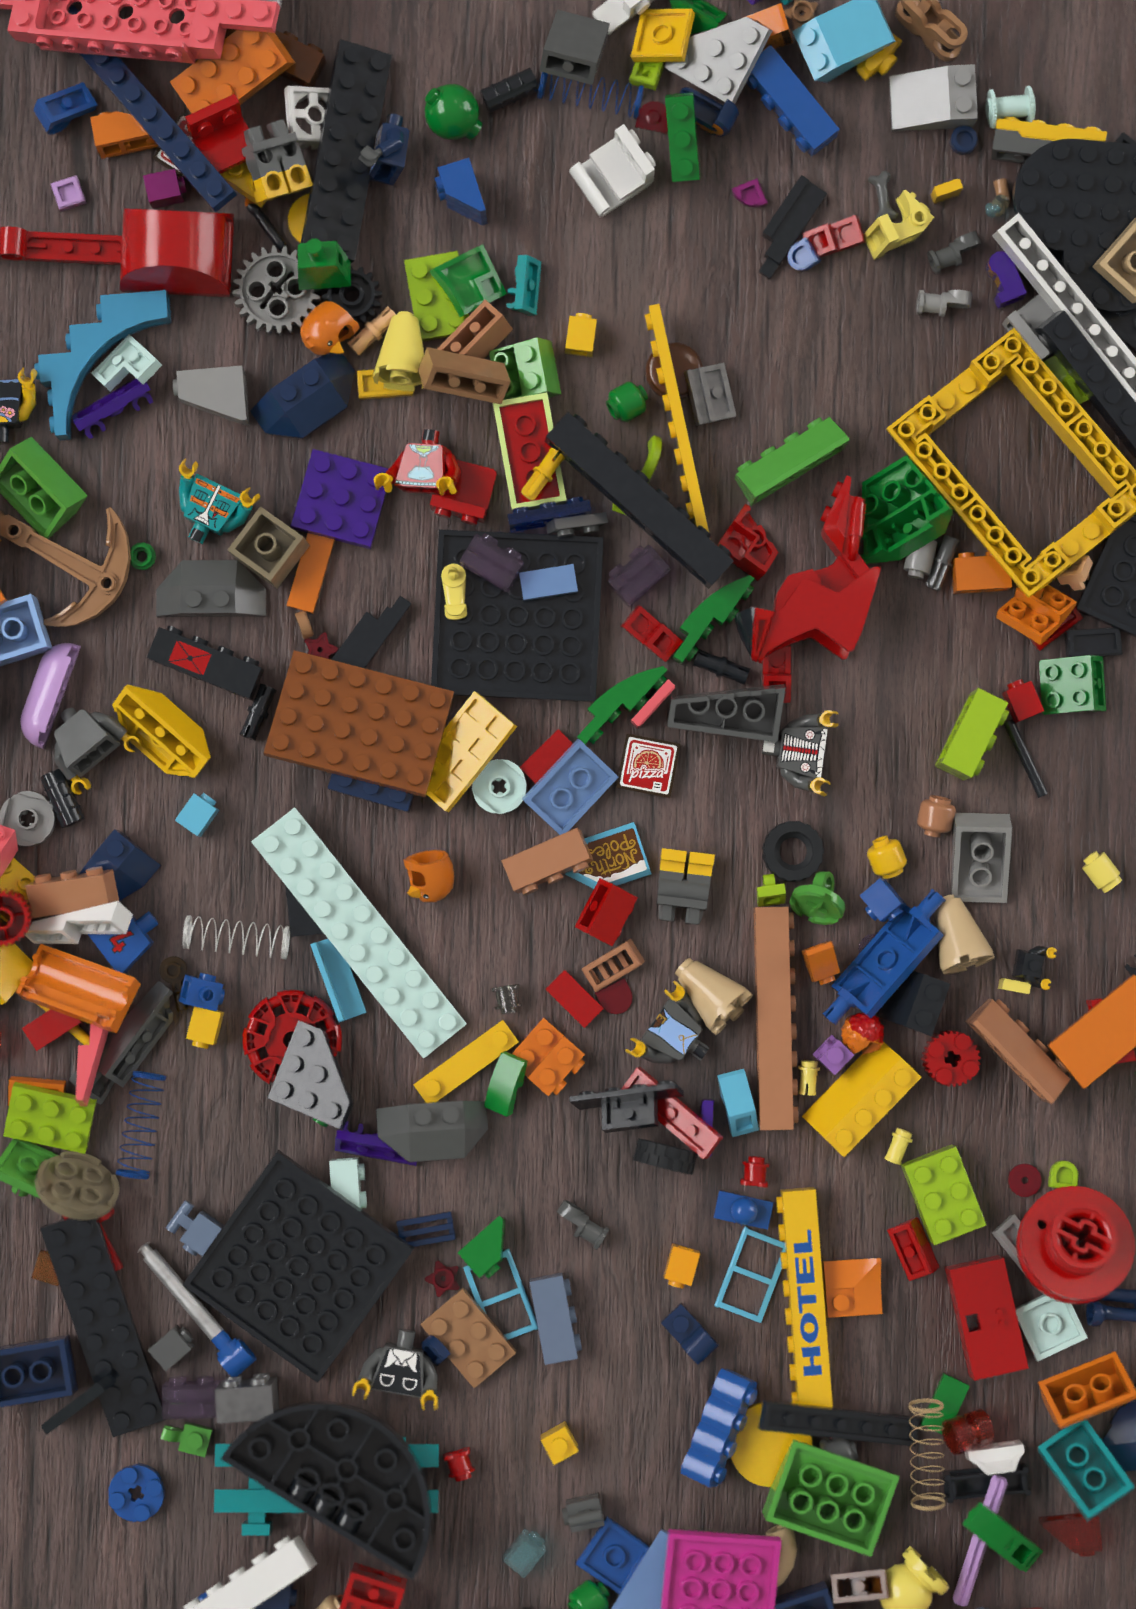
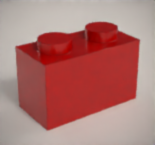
M599 878L575 928L613 947L615 941L621 935L622 927L628 916L632 913L638 897Z

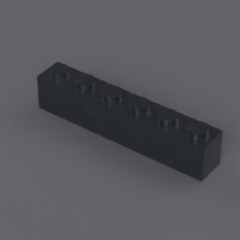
M1065 310L1055 312L1035 330L1044 338L1050 350L1089 398L1131 455L1136 458L1135 401Z

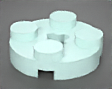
M491 760L472 783V791L476 802L481 808L490 813L505 814L520 806L523 802L522 798L526 795L527 783L524 773L515 763L509 760ZM502 779L505 780L504 787L507 789L506 792L495 794L493 792L495 788L492 785L493 781L500 782Z

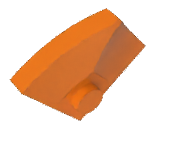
M881 1258L822 1261L826 1318L883 1314Z

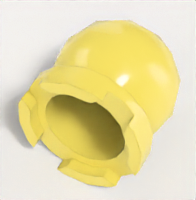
M909 1546L902 1554L905 1558V1563L895 1564L886 1570L889 1598L879 1599L884 1609H928L932 1603L933 1593L938 1592L940 1595H943L950 1588L933 1566L927 1569L926 1564L920 1559L922 1555Z

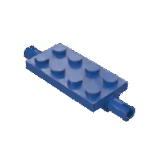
M931 889L930 893L917 907L909 908L905 905L901 909L903 914L893 922L888 921L832 984V987L838 992L839 996L823 1012V1015L834 1025H837L851 1007H857L871 1019L944 936L939 929L930 923L931 920L929 918L946 900L938 892Z

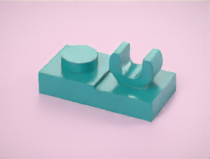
M518 255L515 268L516 288L508 289V293L515 296V302L507 303V308L528 316L537 315L541 261L529 255Z

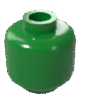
M628 381L609 392L606 406L615 420L620 419L622 422H629L646 411L645 401L648 400V395L641 385L637 387L633 382Z
M585 1580L569 1594L570 1602L567 1605L569 1609H608L607 1597L610 1594L601 1582L595 1584L591 1580Z

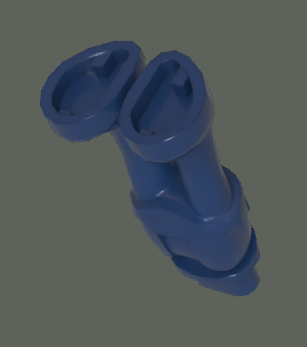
M1115 1288L1107 1296L1097 1300L1134 1304V1309L1106 1306L1100 1302H1091L1086 1306L1088 1326L1098 1327L1103 1321L1108 1320L1136 1323V1290Z

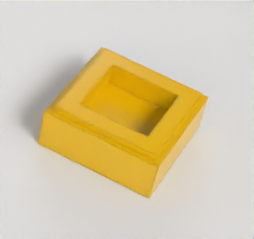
M957 178L935 186L931 193L933 203L935 204L958 196L963 189L960 179Z

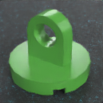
M818 871L812 885H801L794 889L789 902L792 910L798 916L802 917V914L809 917L808 921L821 925L835 924L839 918L842 919L845 903L839 895L834 893L835 882L833 874L831 872Z

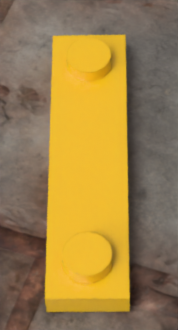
M502 1020L413 1085L426 1103L437 1102L497 1059L502 1052L508 1051L519 1043V1041L505 1021Z

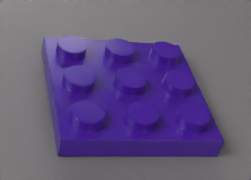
M312 449L291 528L371 549L387 494L384 486L376 490L373 479L377 474L385 473L388 468Z

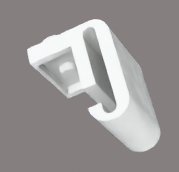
M624 124L615 130V136L612 140L589 154V160L583 164L578 162L569 170V173L599 217L605 216L647 188L654 181V167L656 166L654 159L648 152L643 153L638 145L641 142L633 129L628 131Z

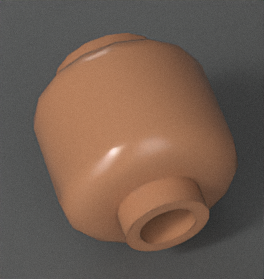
M930 795L929 799H924L921 802L917 824L925 829L924 834L940 837L941 833L951 831L956 813V808L951 804V799Z

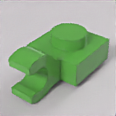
M185 1422L184 1429L165 1425L161 1439L170 1442H180L178 1451L205 1457L213 1428Z

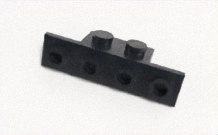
M665 1080L653 1086L635 1084L630 1089L621 1090L620 1088L612 1087L600 1093L582 1091L577 1096H569V1101L579 1110L601 1107L602 1130L605 1133L657 1127L658 1100L684 1096V1091L673 1081Z

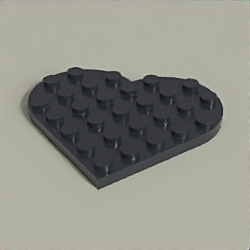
M1061 139L1042 146L1026 159L1016 176L1013 187L1015 215L1019 213L1048 249L1062 252V267L1096 309L1121 312L1136 308V303L1132 304L1092 267L1136 217V144Z

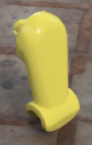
M449 564L444 567L441 574L446 605H444L445 616L451 620H459L467 616V605L465 604L466 573L462 566Z

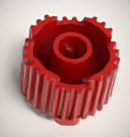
M0 888V910H4L6 914L10 915L7 924H3L2 920H0V947L3 944L6 947L9 944L13 945L16 941H20L32 924L30 922L33 919L30 916L32 910H29L31 905H27L28 900H25L24 895L18 891L13 892V889L8 891L5 888L2 891Z
M950 1030L940 1031V1034L935 1033V1037L931 1036V1041H927L928 1045L923 1047L925 1052H922L924 1057L921 1060L924 1061L922 1066L926 1067L924 1071L929 1073L928 1076L933 1078V1081L948 1087H956V1085L962 1086V1083L966 1084L967 1079L972 1080L971 1077L976 1076L980 1065L978 1059H981V1057L978 1056L980 1051L976 1050L978 1046L973 1044L974 1040L964 1033ZM949 1051L957 1056L953 1065L945 1062V1057H949L947 1054Z

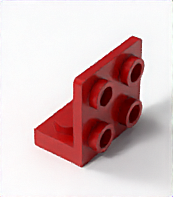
M235 94L185 116L188 133L193 143L220 174L246 162V156H243L241 149L247 146L244 131L249 128L242 117L240 102Z

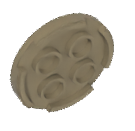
M74 1151L61 1152L60 1155L44 1160L40 1164L35 1177L36 1192L43 1203L54 1212L77 1220L97 1219L109 1213L115 1206L120 1187L116 1175H112L101 1164V1160L89 1154Z

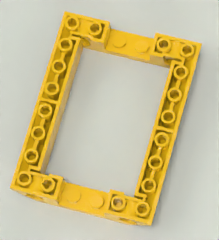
M1015 328L1011 329L973 359L969 368L935 395L925 397L886 428L893 439L1028 598L1050 584L1136 514L1135 468L1046 364L1035 354ZM1005 375H1007L1111 497V499H1106L1096 507L1092 514L1057 542H1052L1042 550L1031 563V556L929 437L931 433Z

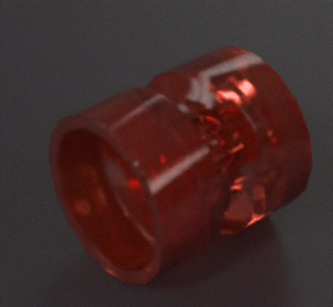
M982 1409L965 1413L963 1417L960 1415L944 1420L942 1423L944 1441L954 1455L971 1451L973 1447L980 1448L992 1444L995 1435L992 1422L987 1413Z

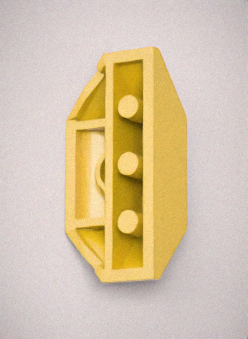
M126 685L112 704L114 711L117 712L119 723L127 729L126 733L129 736L139 737L142 740V745L137 743L135 739H131L130 742L166 774L195 778L211 758L203 729L164 694Z

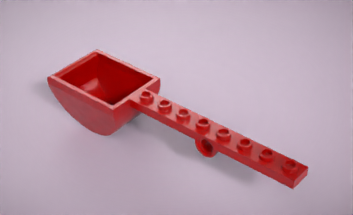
M124 209L122 236L33 232L19 227L5 226L0 227V260L121 265V292L135 293L166 290L168 294L230 297L234 214Z

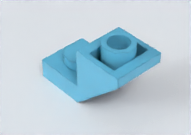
M740 1069L717 1075L720 1095L726 1108L729 1130L732 1137L758 1131L756 1109L745 1070Z

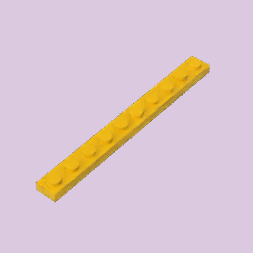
M660 304L650 305L649 313L644 314L647 330H653L655 340L650 341L653 357H659L661 365L660 368H656L659 385L665 384L667 394L662 395L665 412L671 411L673 420L668 422L671 439L676 438L678 448L674 449L676 464L682 465L684 475L679 477L682 491H688L690 502L685 503L686 510L691 517L690 519L694 518L696 527L700 525L709 532Z

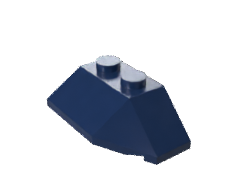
M329 353L320 356L270 389L250 412L266 434L303 439L348 408L355 370L343 353Z

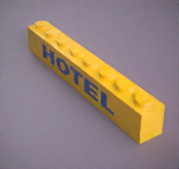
M814 1187L781 1189V1196L776 1197L777 1213H782L783 1224L778 1225L779 1241H784L785 1252H780L781 1268L787 1270V1280H783L782 1285L784 1297H789V1308H785L786 1325H791L792 1335L787 1336L788 1353H793L794 1364H789L790 1381H795L796 1392H791V1402L833 1408L816 1189Z

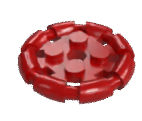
M301 990L279 991L276 996L269 999L266 997L261 1000L249 1014L248 1018L250 1020L247 1028L244 1027L242 1035L244 1055L249 1057L251 1062L249 1066L253 1072L268 1084L274 1083L277 1072H275L277 1064L281 1065L288 1047L284 1042L285 1035L288 1032H294L298 1020L318 1027L315 1023L323 1020L327 1028L326 1032L333 1055L336 1057L337 1053L341 1052L342 1031L340 1024L337 1025L333 1017L335 1013L332 1008L318 996L311 997L304 994L305 991ZM300 1004L309 1007L307 1016L297 1012ZM282 1005L285 1013L276 1017L273 1009ZM260 1022L268 1025L264 1035L257 1032ZM265 1046L269 1057L261 1059L258 1049Z

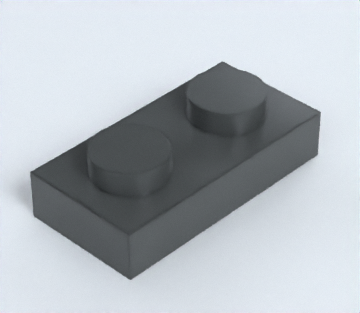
M606 512L556 518L546 523L548 534L557 533L558 537L574 535L575 530H583L584 534L599 532V527L607 524L608 520Z

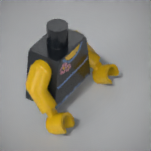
M23 367L18 373V379L0 380V444L9 443V429L22 428L23 421L28 420L36 405L35 384L32 383L37 377L35 369L31 371V378L24 375Z

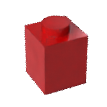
M1022 679L1008 684L1009 690L1002 693L1004 700L1008 702L1007 707L1015 723L1044 711L1032 681L1024 683Z

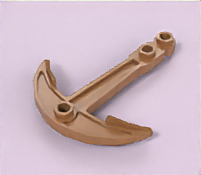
M111 507L106 509L108 523L106 546L110 548L102 566L37 534L36 530L10 515H5L0 510L1 536L22 548H29L89 586L88 592L79 603L73 602L60 613L45 619V626L70 627L96 618L110 607L123 591L131 562L129 538L122 521ZM14 526H17L19 529L16 535L11 534V529ZM106 579H111L112 585L109 588L104 587Z

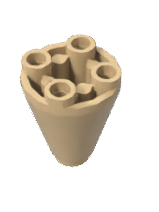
M691 958L685 960L675 972L679 977L678 981L689 995L691 1002L707 1028L715 1035L725 1028L726 1022L729 1019L735 1021L744 1012L742 1006L753 996L744 986L699 961H693Z

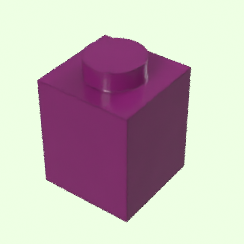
M175 169L143 175L148 201L152 209L184 202L183 193L187 192L183 176H178Z

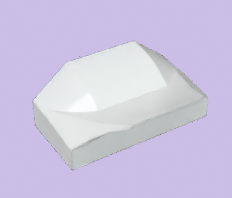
M1020 1440L964 1447L966 1459L977 1465L987 1475L1014 1472L1019 1459L1025 1453L1024 1444Z

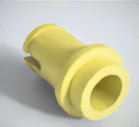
M801 1060V1065L798 1066V1069L801 1070L798 1094H807L808 1084V1096H815L817 1073L820 1071V1067H818L817 1061Z
M897 1128L891 1134L893 1135L892 1142L884 1159L901 1165L907 1146L913 1140L911 1139V1132Z

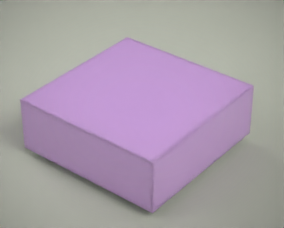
M77 175L51 183L60 211L86 204Z

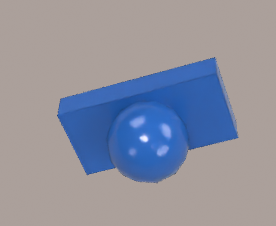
M719 1190L713 1218L768 1230L774 1202Z

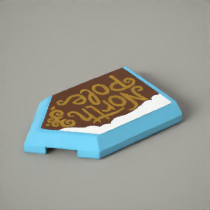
M634 822L585 838L594 861L588 863L589 868L581 872L573 873L572 870L565 873V875L593 889L599 878L618 886L651 875Z

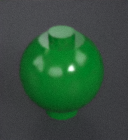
M446 84L437 89H431L425 98V119L434 134L447 140H458L464 136L471 140L479 133L482 128V122L478 119L479 106L475 96L467 88L457 84Z

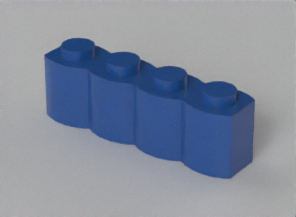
M721 1368L715 1379L711 1395L704 1407L701 1421L693 1435L691 1447L684 1458L680 1471L681 1474L707 1487H717L718 1484L723 1482L727 1473L725 1468L726 1461L734 1455L737 1448L736 1436L738 1432L744 1429L747 1423V1408L756 1400L758 1394L756 1390L757 1382L730 1369Z

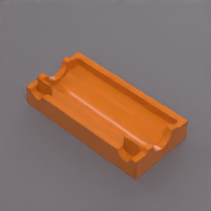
M40 944L36 953L32 956V969L27 976H22L16 993L24 1000L117 1034L141 985L135 977Z

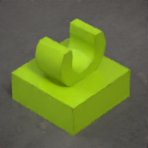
M774 874L763 875V886L757 887L758 907L785 904L786 902L785 884H776Z

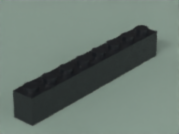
M567 412L546 435L544 442L551 448L556 449L558 454H563L564 460L709 589L734 562L731 558L732 553L722 544L717 546L710 540L711 534L700 525L696 527L690 522L689 519L691 517L681 507L676 509L668 502L670 498L664 491L659 488L655 490L648 484L649 479L640 470L634 471L627 465L629 461L624 455L618 451L615 453L606 446L608 442L597 432L592 434L586 428L587 423L579 415L575 414L572 416Z

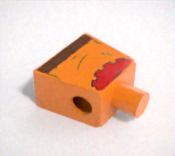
M782 3L746 16L772 30L763 50L770 45L775 49L793 43Z

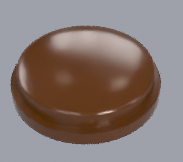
M668 343L681 400L689 397L684 372L701 368L703 365L700 357L691 347L682 343ZM652 353L646 365V379L650 388L658 396L662 397V395L667 394L665 384L659 385L656 368H660L661 365L659 357L654 358Z

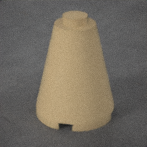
M954 895L944 896L943 898L946 901L935 911L936 928L944 935L938 942L939 962L942 973L947 975L967 970L966 967L972 965L978 967L993 960L994 954L991 946L962 899L955 898Z

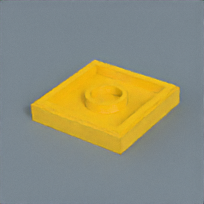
M646 9L641 13L631 53L633 62H684L695 16L693 9Z

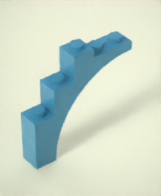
M166 290L100 295V304H96L98 321L102 320L101 323L69 325V333L65 335L67 350H71V352L38 355L39 363L34 365V369L37 371L36 380H40L44 387H51L47 391L49 406H53V416L49 418L50 431L55 433L59 440H71V417L76 396L84 378L96 361L113 345L126 338L129 334H134L149 327L171 323L170 297Z

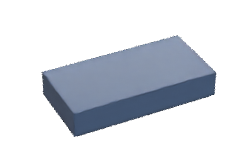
M574 564L519 573L523 601L578 592Z

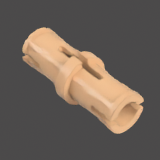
M387 306L371 322L367 321L361 332L347 342V344L360 356L374 341H379L382 338L381 335L388 329L392 316L396 314Z

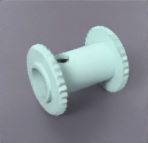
M1030 86L1025 87L1024 95L995 97L993 89L988 91L986 117L992 129L996 127L997 118L1026 117V122H1032L1035 119L1036 102L1033 89Z

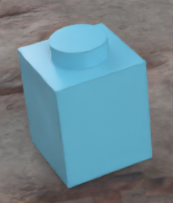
M194 793L175 821L196 836L201 837L220 810L214 807L217 802L207 794L203 793L199 796Z

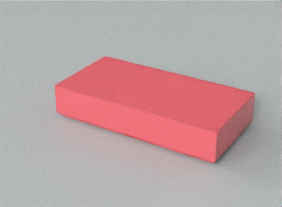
M668 679L632 718L631 723L635 727L640 728L674 691L675 685Z

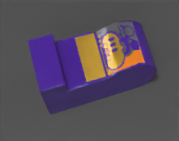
M1003 251L994 253L986 265V272L990 278L994 279L999 291L994 301L997 308L1000 309L1023 300L1027 292L1016 266L1009 256Z

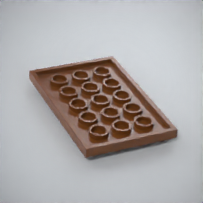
M294 650L263 753L267 757L426 797L453 701L454 691Z

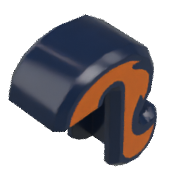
M682 88L680 93H694L696 126L714 136L723 137L730 133L739 115L738 108L732 101L727 99L722 105L693 88Z

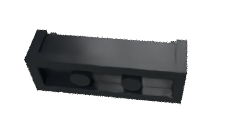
M1019 1463L1014 1472L991 1475L985 1474L979 1467L942 1471L943 1481L945 1482L943 1484L945 1500L947 1503H953V1500L986 1497L993 1475L1006 1478L1008 1484L1004 1495L1024 1493L1026 1496L1031 1495V1489L1028 1487L1027 1481L1029 1467L1025 1463Z

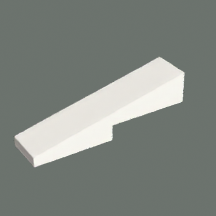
M119 901L33 921L25 936L34 944H78L81 934H126L133 914Z

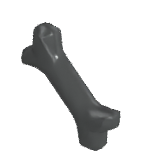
M882 171L879 176L871 175L868 178V182L873 184L877 190L879 212L875 220L887 213L890 219H896L899 215L898 212L891 208L889 203L887 184L891 174L887 171Z

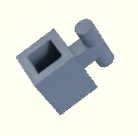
M185 1200L166 1226V1229L175 1234L180 1226L185 1228L186 1232L180 1239L184 1243L183 1248L194 1256H197V1254L203 1256L224 1225L203 1210L193 1219L188 1214L194 1205Z

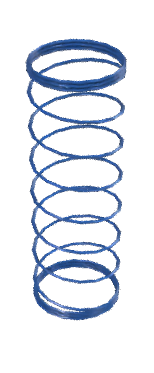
M542 72L538 99L543 98L548 73ZM551 74L550 98H549L550 101L552 100V97H553V94H554V91H555V88H556V85H557V82H558V79H559V76H558V78H557V80H556V83H555V86H554V89H553V92H552V96H551L552 74ZM564 78V89H563V104L565 103V100H566V98H567V94H568L570 85H571V83H572V80H571V81H570V84H569V87H568V90H567V93H566V96H565V99H564V94H565V78ZM602 78L600 79V81H599V83H598L597 89H596L595 94H594V97H593L592 104H591V90H592V85L590 84L589 109H591V107H592V105H593V102H594V99H595V96H596V93H597V90H598V87H599V85H600V82H601ZM604 79L603 104H602V111H603V112L605 111V108H606V106H607V103H608V100H609V97H610L612 88H613V86H614V83H613V85H612V87H611V90H610V92H609V95H608V98H607L605 107H604L605 79ZM577 81L576 106H578V104H579V101H580V98H581V95H582V92H583V89H584V86H585V83H584L583 88H582V91H581V94H580V97H579V100H578V103H577L579 81ZM617 81L615 114H618L626 89L630 84L629 118L631 117L634 110L633 118L637 119L641 106L644 85L639 86L638 94L632 112L630 114L631 83L629 82L627 84L617 111Z
M133 1071L132 1076L135 1077L131 1078L132 1081L158 1090L141 1089L129 1091L130 1095L153 1103H132L128 1104L126 1107L129 1108V1105L135 1104L162 1105L159 1102L135 1096L130 1092L164 1091L163 1089L137 1082L133 1080V1078L140 1077L151 1080L165 1081L166 1076L155 1073ZM129 1108V1109L132 1110V1111H135V1112H138V1113H141V1114H145V1115H148V1116H152V1117H127V1118L124 1119V1121L127 1122L126 1119H129V1118H154V1119H159V1117L154 1116V1115H150V1114H146V1113H143V1112H139V1111H136V1110H134V1109ZM127 1122V1123H129V1124H131V1125H134V1126H136V1127H140V1128H143V1129H147V1130H129V1131H124V1132H122V1135L125 1136V1137H127V1138H129V1139H132V1140H135V1141H138V1142H142V1143H146V1144H124V1145H121L119 1148H120L121 1150L125 1151V1152H128V1153L133 1154V1155L141 1156V1157H144V1158L128 1157V1158H120V1159H118L117 1162H118L119 1164H121V1165H123V1166H126V1167H129V1168H132V1169H135V1170H139V1171L125 1170V1169H117L115 1174H116V1175H119V1176H123V1177H128V1178L149 1179L150 1175L147 1174V1173H150L149 1171H145V1170H141V1169H137V1168H133V1167L124 1165V1164L120 1163L119 1160H121V1159H150V1160H152V1158L146 1157V1156H142V1155H138V1154H135V1153H132V1152H129V1151H126V1150L122 1149L121 1147H122V1146H127V1145H146V1146H155V1145H154V1144H151V1143L144 1142V1141H140V1140H136V1139L130 1138V1137L124 1135L123 1133H125V1132H157V1131H156V1130H153V1129L141 1127V1126L132 1124V1123H130V1122Z

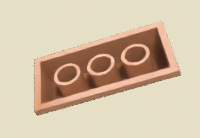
M993 999L986 1000L965 1022L1042 1101L1052 1104L1070 1081V1078L1066 1075L1068 1070L1058 1059L1053 1062L1046 1055L1049 1051L1048 1048L1038 1039L1033 1041L1027 1035L1030 1030L1019 1019L1015 1022L1007 1014L1010 1012L1009 1008L1001 1000L998 999L996 1002Z

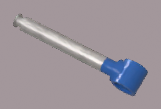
M150 1242L143 1244L137 1253L141 1252L145 1257L143 1259L144 1262L219 1350L217 1359L231 1377L239 1376L257 1360L255 1354L241 1339H231L193 1292L183 1286V1280L156 1249L153 1250L149 1246Z

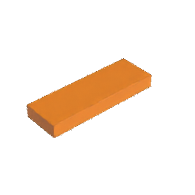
M307 533L306 541L310 546L300 558L286 606L314 614L335 540Z

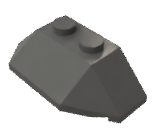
M182 560L156 589V617H266V588L238 560Z
M449 1101L376 1109L377 1135L380 1140L385 1142L408 1162L462 1159L468 1155L488 1130L487 1108L484 1107L485 1101Z

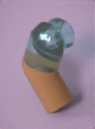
M1006 178L993 182L996 197L992 203H987L985 206V212L990 218L1002 216L1011 204V196Z

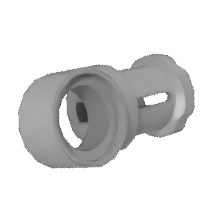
M919 290L916 314L929 312L938 313L939 316L944 317L946 307L970 308L972 292L949 290L941 294L925 293L924 290Z

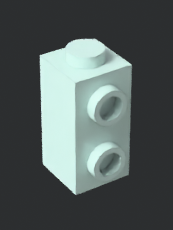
M359 1157L331 1159L329 1161L331 1188L360 1209L367 1208L366 1191H361L360 1180H365L364 1163L359 1164Z

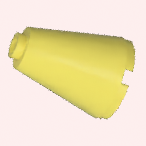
M401 311L397 315L392 316L373 372L374 382L377 385L378 380L383 382L384 388L388 390L415 391V386L422 384L418 369L424 356L419 320L411 312Z

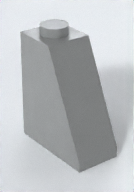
M242 365L176 371L177 379H173L174 396H178L182 404L242 425H250L246 374Z

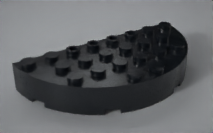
M308 1401L292 1404L276 1410L260 1421L254 1422L237 1437L221 1457V1460L411 1580H414L424 1558L431 1530L432 1514L429 1487L423 1469L411 1447L399 1433L379 1417L366 1410L340 1402Z

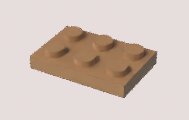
M464 1287L420 1324L429 1335L436 1337L451 1353L448 1358L473 1388L477 1387L517 1352Z

